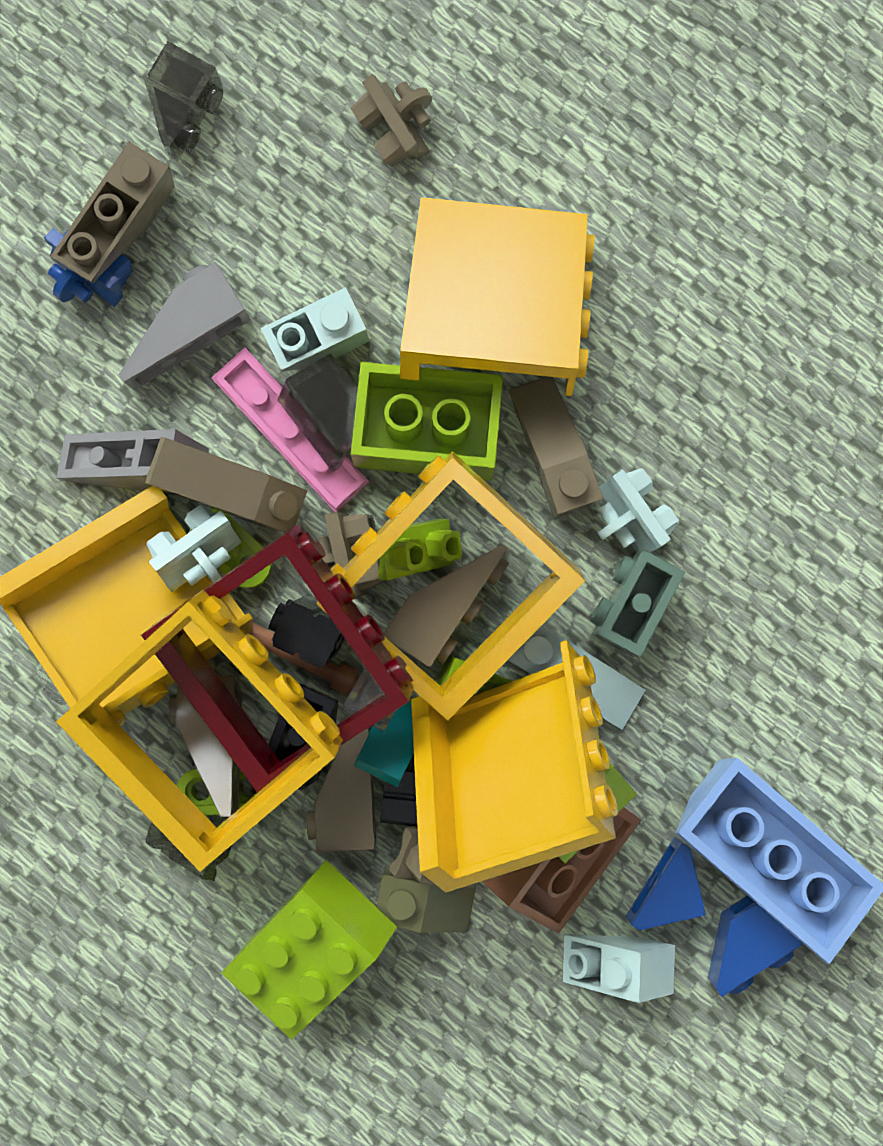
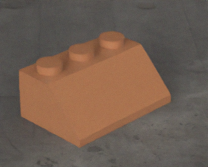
M624 807L613 817L615 839L581 849L566 863L559 857L482 882L508 907L559 934L640 823L641 819Z

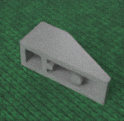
M216 262L210 266L200 265L195 267L184 276L182 283L175 286L119 373L123 382L131 389L136 390L251 320Z
M177 429L66 434L56 478L66 482L144 491L151 487V485L145 483L161 437L209 453V448ZM162 490L164 494H171L170 492Z

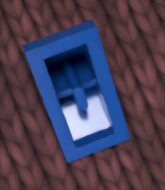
M676 837L672 839L625 916L629 923L638 930L706 915L691 849Z

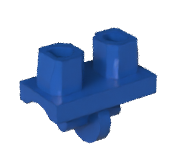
M53 228L44 237L45 242L52 246L51 254L66 232L62 235ZM121 254L93 284L63 265L60 267L58 264H53L48 271V275L56 280L53 295L61 302H68L76 296L86 303L91 299L93 295L91 290H93L115 308L123 298L121 287L125 284L133 269L131 261Z

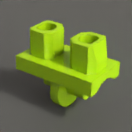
M446 518L411 524L380 557L379 580L388 581L453 565L454 560L461 559L462 557L460 533L450 530L449 519Z

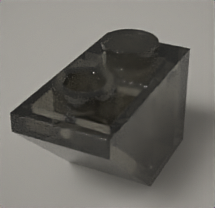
M167 41L144 81L161 142L169 157L178 162L184 151L190 153L197 145L201 134L199 125L206 113L213 114L218 109L223 98V84L215 66Z

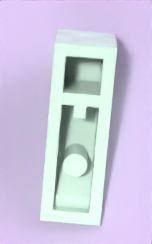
M542 625L507 661L531 675L563 663L560 642L567 639ZM568 641L579 656L586 655L593 666L596 683L591 685L592 696L600 707L602 718L623 730L646 690Z

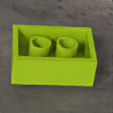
M361 362L351 447V458L354 468L420 474L438 455L445 460L453 451L483 480L492 481L496 461L503 375L421 367L418 381L400 379V365Z
M325 860L243 945L221 974L292 1040L378 958L397 926Z

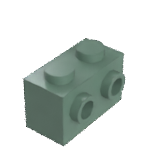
M644 549L634 553L632 559L625 555L612 578V581L618 583L610 600L602 597L592 614L590 622L595 624L596 627L591 635L632 657H641L685 571Z

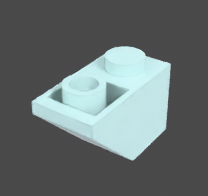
M346 287L261 328L282 372L326 363L369 342L367 329Z
M564 934L563 982L637 1003L674 994L675 945L642 937Z

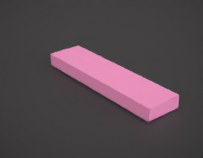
M246 347L212 377V380L334 512H339L370 483L357 468H354L353 463Z

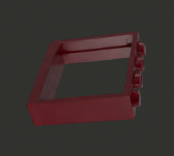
M297 524L203 590L209 597L215 596L221 599L280 557L286 555L385 693L337 724L340 732L339 736L343 740L341 745H343L409 702L413 690L411 682L414 680L405 669L406 663L398 655L393 658L382 643L385 637L378 623L369 614L363 616L352 601L355 599V593L348 581L340 573L334 575L322 558L326 554L320 542L315 543L308 531L304 533ZM188 601L154 623L141 634L142 638L146 640ZM184 629L180 630L155 653L156 657L257 793L311 748L307 744L280 761Z

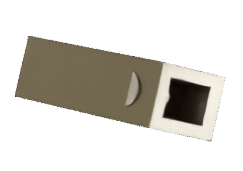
M129 141L50 257L93 284L154 220L175 187L169 166Z
M500 545L408 596L384 632V636L428 667H431L435 660L444 664L458 643V640L451 636L460 621L469 625L484 601L476 596L486 581L495 586L509 565V562L502 558L508 548Z

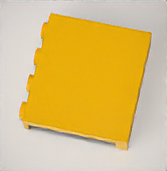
M421 197L400 350V379L419 381L421 364L566 378L565 396H572L576 377L585 378L588 362V349L580 348V338L587 339L590 324V309H582V301L590 299L593 277L592 271H584L585 262H592L595 235L587 234L588 214Z
M149 487L0 576V605L70 708L145 641L141 636L142 633L213 583L206 575L192 586L187 581L171 592L149 563L152 556L147 542L160 532L169 531L177 542L187 534L169 509L166 495L157 487ZM230 593L222 597L220 600L230 609L233 616L232 621L245 635L253 631V617L250 613L245 615ZM193 620L183 628L208 663L209 659L222 652ZM154 654L99 705L121 726L127 720L125 714L141 704L144 708L154 705L168 694L169 690L167 687L175 681Z
M567 640L560 642L563 663L472 696L448 721L422 697L419 696L411 699L420 873L444 892L453 891L616 838L612 817L618 814V807L615 796L609 785H607L605 770L610 768V759L603 742L599 739L598 726L603 724L600 707L592 696L591 685L596 683V676L586 655L579 656Z

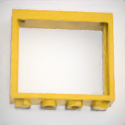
M453 451L445 460L438 455L423 469L418 476L423 483L411 496L404 491L392 502L384 512L390 519L377 533L370 527L351 547V550L356 555L344 568L336 563L330 569L334 575L340 573L350 586L353 587L454 479L552 570L549 576L441 686L386 637L382 641L393 658L398 655L406 663L405 669L414 680L411 682L413 690L447 721L585 582L581 570ZM317 600L316 604H317L322 610H324V608L321 606V604H320L319 601Z
M203 589L56 721L199 872L333 760L343 741L339 736V729L332 718L322 711L316 712L303 698L304 691L300 684L287 673L281 674L268 660L269 654L264 645L250 634L245 635L232 621V613L226 604L215 596L209 597ZM192 620L311 746L310 749L217 828L99 705Z

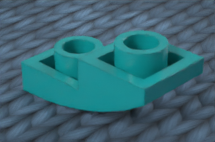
M411 700L373 725L354 764V767L398 787L414 753Z

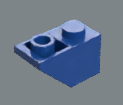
M747 895L721 912L708 979L721 997L727 993L731 995L738 994L747 989L754 982L753 977L767 967L771 969L778 968L791 960L794 956L793 951L803 944Z

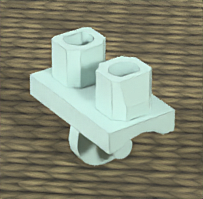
M640 468L629 473L621 470L599 486L603 496L601 502L604 506L599 508L598 511L608 524L597 532L602 540L614 533L624 548L631 544L636 552L644 549L649 553L671 540L668 535L679 524V519L672 509L665 504L653 512L650 510L642 496L653 490V482L644 469Z
M200 504L187 513L184 520L191 529V532L177 542L169 531L160 532L147 542L152 556L149 563L171 592L187 581L192 586L206 575L213 583L221 578L216 568L231 558L228 552L242 543L222 511L215 514L208 507Z

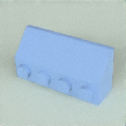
M738 758L718 760L690 796L675 832L827 964L832 962L883 892V883Z

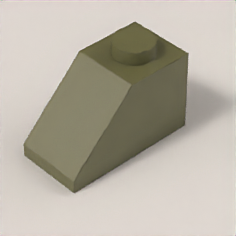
M385 866L376 907L397 928L419 933L467 932L476 885L473 888L462 887L444 892L437 885L420 884L417 879L395 878L389 871L390 866Z

